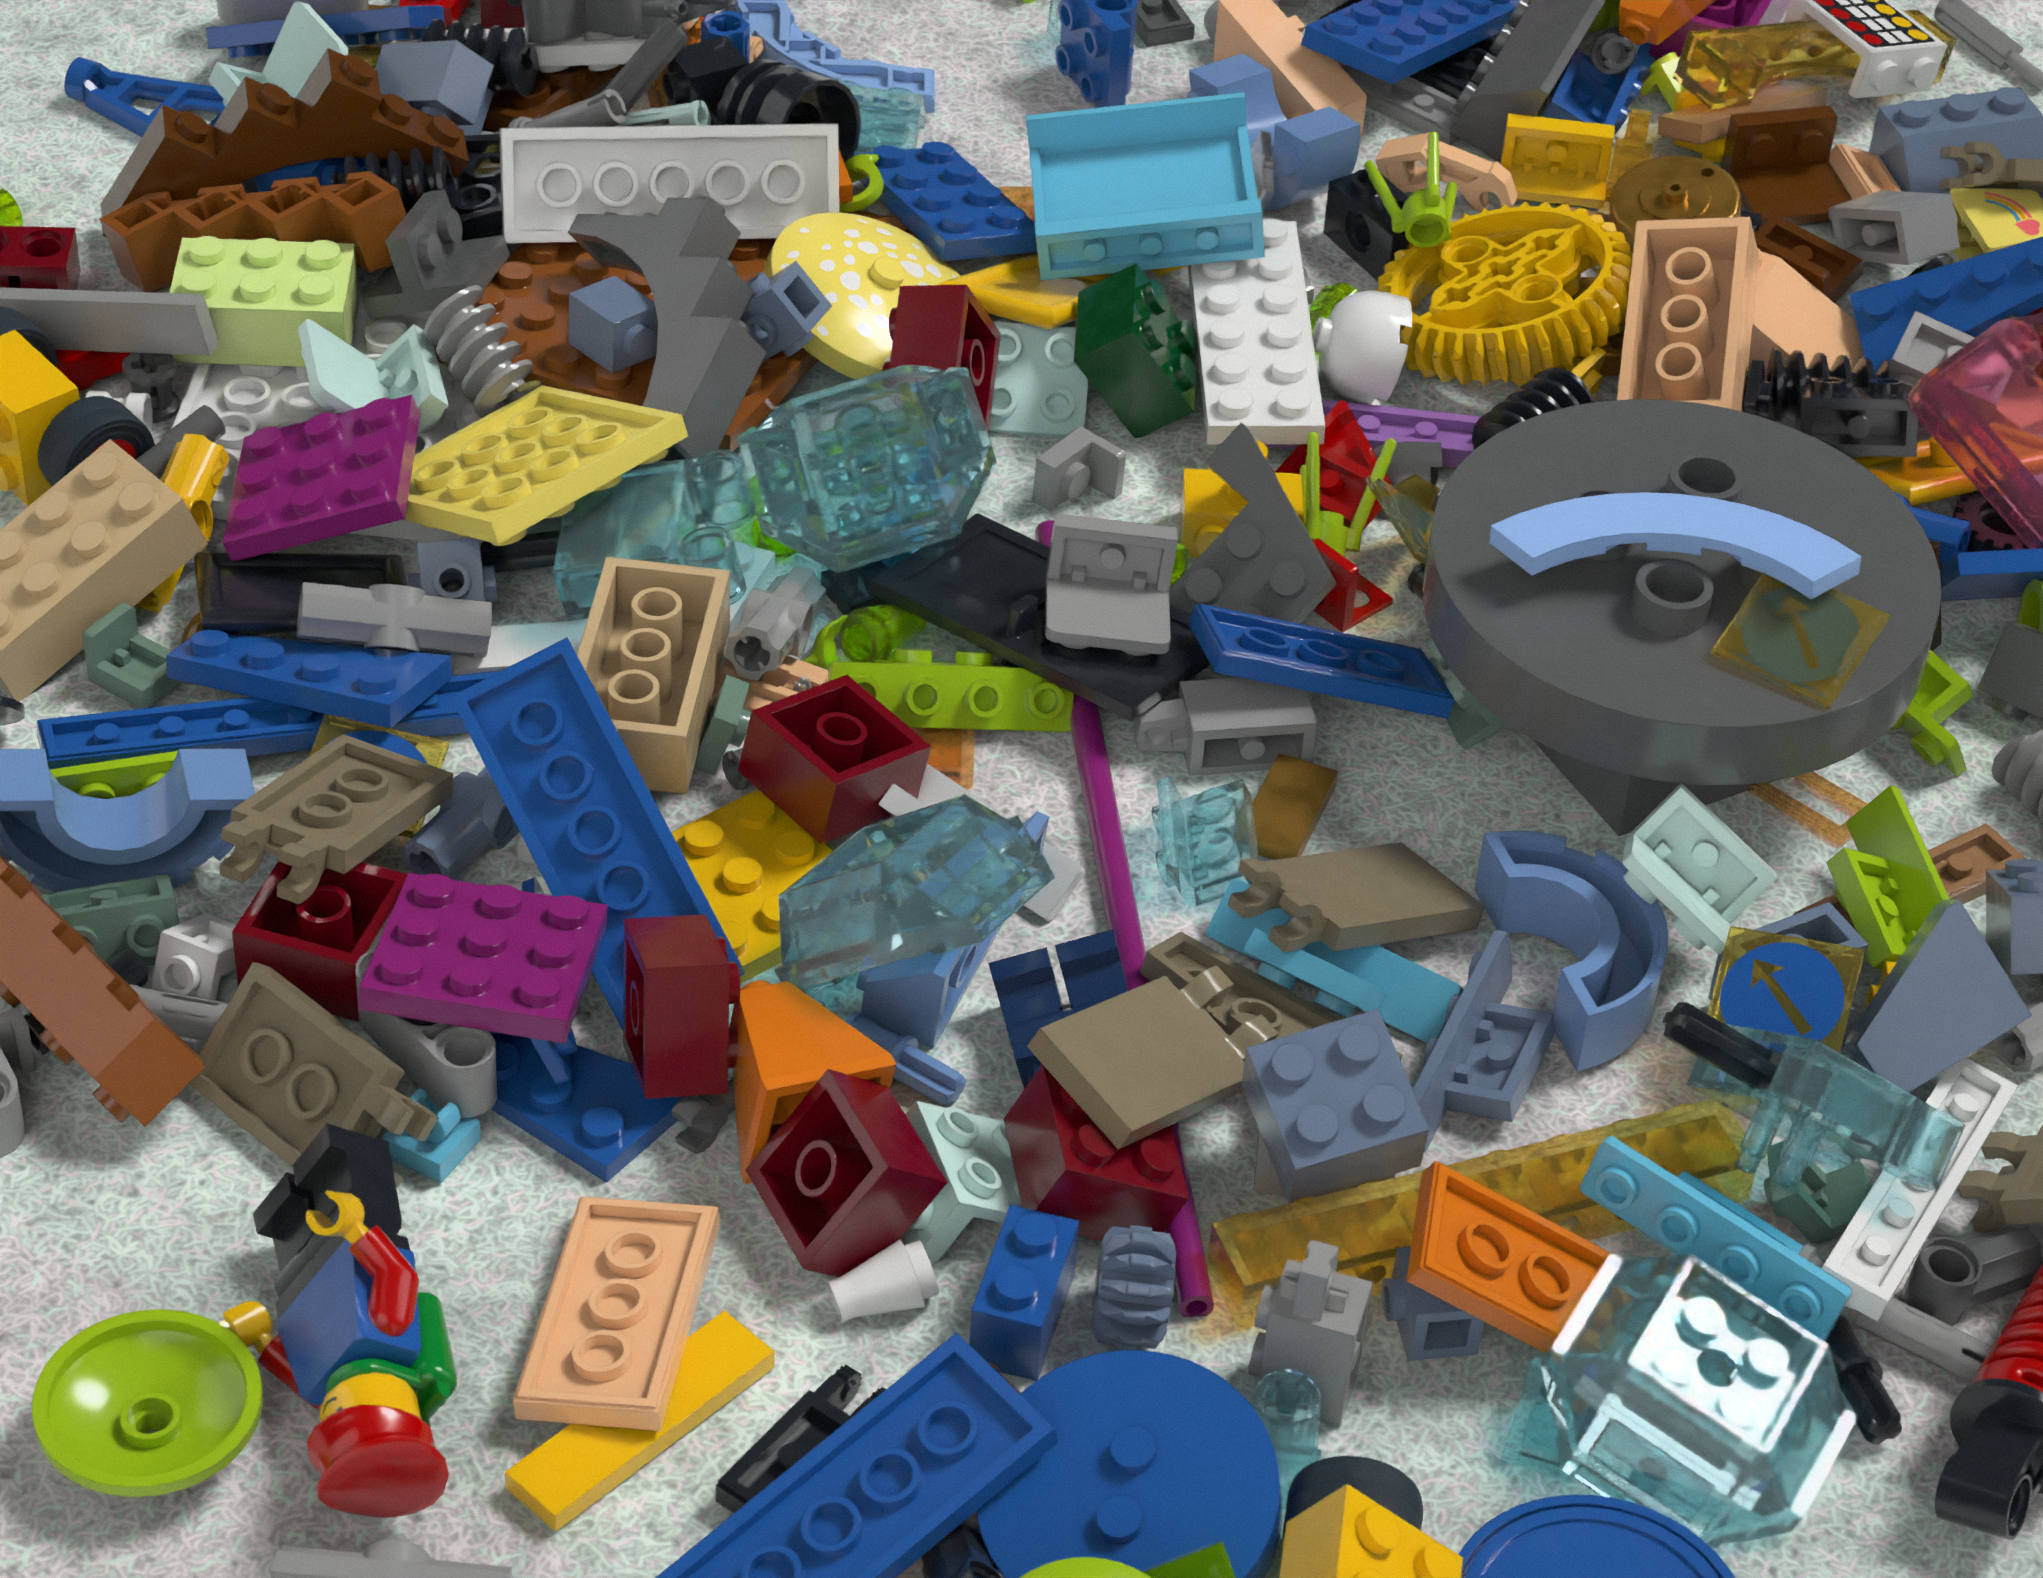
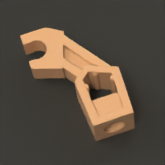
M1429 133L1386 140L1375 159L1379 172L1403 193L1415 192L1427 187ZM1439 141L1440 181L1445 183L1455 182L1458 187L1457 189L1474 210L1482 211L1489 202L1487 192H1492L1498 196L1501 207L1503 204H1506L1507 207L1514 206L1518 193L1512 175L1497 161L1491 162ZM1420 160L1424 166H1419L1417 161Z

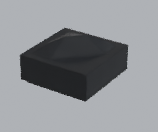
M874 554L821 572V586L827 589L826 595L834 604L836 603L837 608L843 615L852 614L863 619L897 607L869 593L870 579L886 570Z

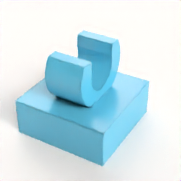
M418 1088L410 1098L439 1117L426 1141L415 1139L405 1130L401 1136L392 1134L388 1130L382 1137V1140L389 1143L392 1161L436 1182L442 1183L481 1140L480 1120L474 1117L460 1118L457 1106L451 1102H448L441 1110L426 1095L425 1090Z

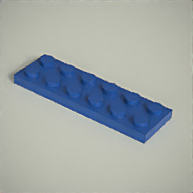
M1362 0L1306 25L1301 45L1390 84H1394L1501 32L1504 25H1507L1508 19L1520 0Z
M568 637L450 697L552 896L570 895L579 897L587 902L608 905L606 929L591 971L622 1031L624 919L705 914L716 937H724L726 941L728 962L737 963L740 976L746 974Z
M956 1332L655 1578H896L1058 1443L1055 1428Z

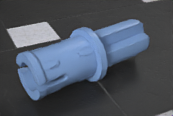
M855 1011L846 1018L845 1022L892 1055L897 1064L892 1084L897 1080L944 1107H951L955 1104L965 1087L966 1079L955 1069L919 1050L918 1041L915 1037L911 1035L901 1037L892 1033L860 1012Z

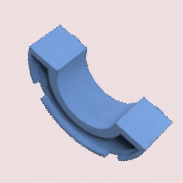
M1243 53L1189 70L1191 91L1188 92L1187 98L1244 92L1246 122L1256 191L1263 210H1279L1327 194L1329 181L1352 174L1360 145V124L1331 106L1287 120L1281 111L1274 91L1271 70Z
M0 749V855L8 862L12 860L27 871L30 882L52 892L167 873L169 874L172 888L178 887L193 880L191 870L200 866L212 856L220 861L235 846L222 841L221 832L224 826L231 823L232 809L255 794L245 749H179L172 768L155 785L131 796L100 799L81 796L60 785L48 768L45 749Z
M1516 830L1484 833L1474 890L1485 906V910L1496 929L1508 933L1524 932L1550 938L1571 950L1580 960V962L1561 969L1553 1009L1555 1034L1573 1066L1578 1072L1593 1068L1617 1057L1641 1037L1654 1012L1668 948L1667 922L1658 900L1653 904L1643 900L1625 881L1623 875L1629 870L1624 864L1600 849L1596 852L1595 857L1566 847L1567 837L1543 832Z

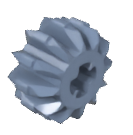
M1130 1225V1228L1112 1226L1104 1235L1098 1258L1091 1320L1092 1331L1098 1342L1115 1344V1348L1137 1350L1138 1347L1155 1349L1164 1339L1167 1333L1168 1319L1170 1318L1176 1272L1175 1244L1169 1233L1152 1231V1227Z

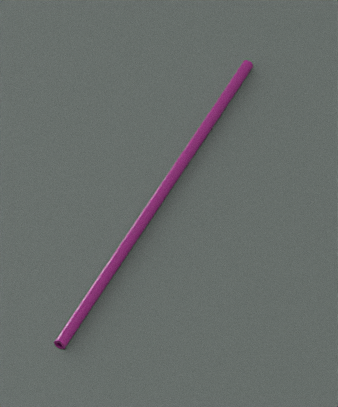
M1054 520L1044 521L1036 527V541L1050 547ZM1074 694L1070 727L1108 931L1114 930L1129 990H1132L1151 981L1140 974L1146 950L1098 705ZM1176 1122L1171 1127L1189 1200L1164 1233H1169L1175 1244L1176 1272L1174 1287L1179 1313L1183 1317L1207 1316L1214 1309V1301L1179 1122Z

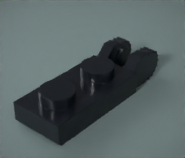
M846 1364L844 1367L841 1366L834 1375H831L814 1392L808 1390L718 1480V1483L715 1485V1501L735 1513L886 1389L884 1387L878 1388L851 1415L847 1414L843 1409L858 1393L862 1374Z

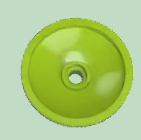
M151 1309L124 1313L95 1323L82 1330L63 1344L44 1366L38 1377L32 1398V1418L35 1435L40 1448L50 1463L61 1474L85 1488L124 1497H146L172 1493L198 1484L215 1475L233 1461L246 1447L258 1426L262 1412V1381L256 1360L245 1343L231 1330L209 1318L194 1313L169 1309ZM150 1430H161L155 1433H145Z

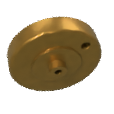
M1689 156L1658 157L1637 164L1627 170L1616 181L1610 193V222L1615 224L1618 232L1624 233L1625 240L1633 251L1637 221L1741 217V193L1733 177L1724 169L1709 161Z

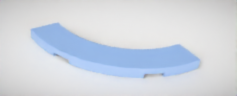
M736 0L737 2L731 6L733 12L741 13L742 18L750 23V35L762 38L764 50L761 52V55L764 58L774 59L786 65L795 66L804 72H813L834 79L847 86L857 102L906 111L934 112L935 70L891 65L870 59L849 60L843 58L839 48L823 41L810 31L802 32L794 23V15L785 0Z
M1639 492L1580 497L1521 512L1490 527L1489 543L1532 576L1569 561L1606 554V551L1619 544L1645 543L1646 551L1702 555L1703 548L1725 552L1738 560L1742 566L1771 576L1794 588L1809 599H1813L1858 575L1861 563V556L1840 542L1784 516L1745 504L1685 494Z

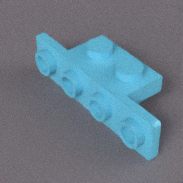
M1237 878L1230 881L1206 930V934L1212 940L1260 962L1261 965L1257 971L1258 975L1290 991L1293 990L1297 981L1319 991L1314 1000L1315 1003L1345 1018L1351 1017L1355 1009L1363 1013L1379 1009L1384 1023L1427 1044L1432 1038L1440 1037L1446 1025L1447 1009L1454 994L1461 995L1463 992L1462 986L1378 945L1334 952L1323 942L1309 943L1302 949L1284 952L1268 938L1272 927L1286 925L1291 921L1292 917L1281 908L1268 909L1261 915L1243 919L1227 904L1230 894L1243 892L1251 885Z
M1608 1136L1599 1145L1580 1185V1190L1584 1195L1814 1343L1822 1344L1827 1339L1852 1291L1849 1286L1800 1256L1799 1252L1802 1250L1803 1245L1685 1170L1676 1177L1613 1136Z

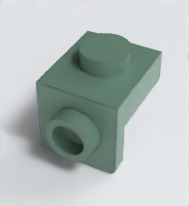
M123 602L84 631L82 638L88 680L142 709L149 708L182 682L167 678L166 655L171 650L138 634L134 607Z
M726 674L708 712L694 768L714 775L728 745L741 746L751 716V711L743 708L750 683Z
M1792 1138L1767 1147L1770 1177L1764 1180V1190L1767 1200L1776 1215L1779 1217L1786 1216L1814 1244H1819L1842 1235L1872 1188L1870 1171L1865 1165L1858 1161L1825 1174Z

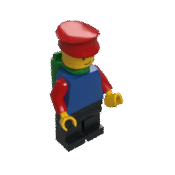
M326 1123L292 1165L294 1174L286 1172L253 1212L257 1234L273 1238L280 1274L275 1279V1290L279 1297L275 1302L278 1317L276 1324L279 1334L275 1338L271 1335L272 1322L270 1315L261 1303L254 1301L243 1302L223 1313L225 1320L218 1323L231 1330L247 1347L253 1345L260 1354L258 1358L259 1364L309 1405L320 1410V1423L313 1428L307 1441L309 1461L321 1474L316 1487L318 1499L331 1509L366 1517L395 1518L415 1514L435 1504L443 1495L449 1476L446 1458L435 1448L430 1425V1418L446 1403V1400L457 1387V1373L442 1303L437 1296L431 1293L418 1292L419 1278L415 1268L414 1253L410 1251L408 1237L397 1235L401 1229L402 1217L389 1143Z

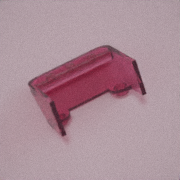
M2043 313L1996 322L1925 374L1906 396L1907 404L1912 413L2029 549L2043 548V381L2033 370L2043 359V352L2040 347V336L2043 334Z

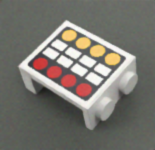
M1791 0L1778 38L1790 47L1844 42L1859 54L1861 60L1848 92L1854 99L1930 91L1947 48L1944 42L1890 0Z

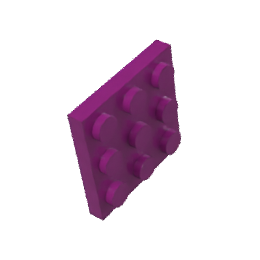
M413 395L392 400L380 398L369 402L364 407L344 413H320L305 422L281 428L274 426L265 427L252 435L245 436L223 538V545L231 561L234 562L405 519L421 414Z
M408 873L359 986L358 1010L565 1044L606 929L608 905L587 902L579 897L570 895L556 897L519 891L509 885L488 886L457 881L441 874L420 875Z

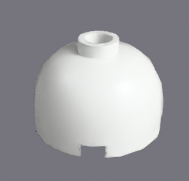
M1372 290L1358 292L1338 302L1331 311L1329 318L1320 317L1318 319L1312 336L1314 350L1319 352V369L1327 385L1339 396L1355 403L1380 405L1379 400L1387 401L1399 379L1408 345L1400 343V325L1411 327L1412 324L1411 302L1407 297Z

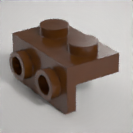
M1773 214L1754 232L1756 245L1760 251L1780 257L1834 303L1863 275V259L1776 214Z

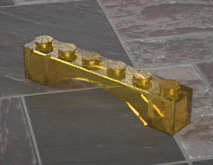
M1918 9L1904 11L1906 14L1947 45L1937 77L1933 81V84L1939 83L1957 39ZM1815 19L1689 31L1673 78L1711 110L1751 105L1755 95L1762 89L1783 79L1816 75L1854 78L1861 56Z

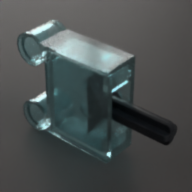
M715 450L707 452L698 458L637 465L621 475L622 480L617 485L602 491H592L574 501L575 507L562 516L560 530L526 534L521 540L504 546H494L487 541H482L480 545L482 566L494 565L495 573L554 566L553 577L568 621L588 619L606 557L730 570V605H732L745 594L747 587L734 539L729 530L738 529L747 524L754 517L756 509L742 457L737 452L731 450ZM704 523L707 526L699 528V524Z
M1678 1002L1671 1012L1665 1014L1662 1021L1665 1026V1038L1698 1057L1686 1085L1751 1121L1740 1144L1741 1151L1735 1162L1738 1169L1749 1174L1755 1173L1761 1159L1766 1157L1776 1135L1785 1140V1143L1777 1158L1778 1165L1772 1177L1774 1182L1784 1187L1790 1188L1798 1183L1804 1170L1809 1167L1813 1158L1837 1169L1858 1161L1860 1162L1862 1158L1877 1162L1881 1169L1907 1183L1926 1190L1937 1191L1966 1126L1954 1116L1930 1106L1816 1039L1724 1024L1687 1002Z

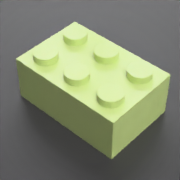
M214 236L182 238L169 293L204 294L219 346L210 356L172 354L175 358V363L306 367L301 355L302 347L298 327L306 319L314 321L351 345L359 304L355 244L335 243L329 240L294 242L277 241L271 238L256 240L219 239Z

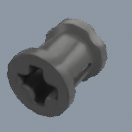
M130 353L128 357L124 358L122 370L125 378L130 381L131 393H148L151 400L152 397H157L158 407L154 408L152 403L153 423L163 422L174 417L180 409V401L177 394L172 391L171 376L176 372L173 355ZM145 365L150 366V373H145Z

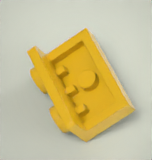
M1508 113L1500 164L1512 175L1518 193L1517 199L1598 209L1603 208L1606 198V181L1614 142L1615 125Z

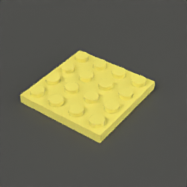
M541 385L414 455L406 516L403 520L421 524L426 528H437L456 533L460 537H471L487 541L494 546L515 543L526 536L527 528L544 518H555L564 515L575 507L574 501L592 491H602L617 485L622 480L621 475L637 465L650 464L664 458L668 454L669 447L688 437L682 414Z

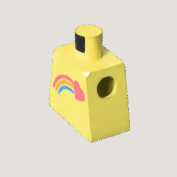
M1950 189L1949 194H1952L1953 207L1957 215V233L1960 248L1953 251L1959 261L2043 236V200L2038 192L2031 189Z

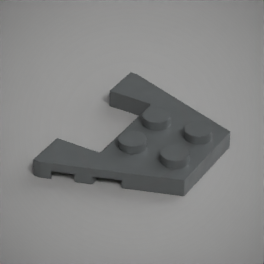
M1240 423L1205 461V464L1213 473L1245 499L1248 504L1169 590V604L1189 614H1192L1194 605H1199L1200 603L1301 624L1335 587L1337 582L1285 494L1274 471L1260 450L1253 434L1243 423Z

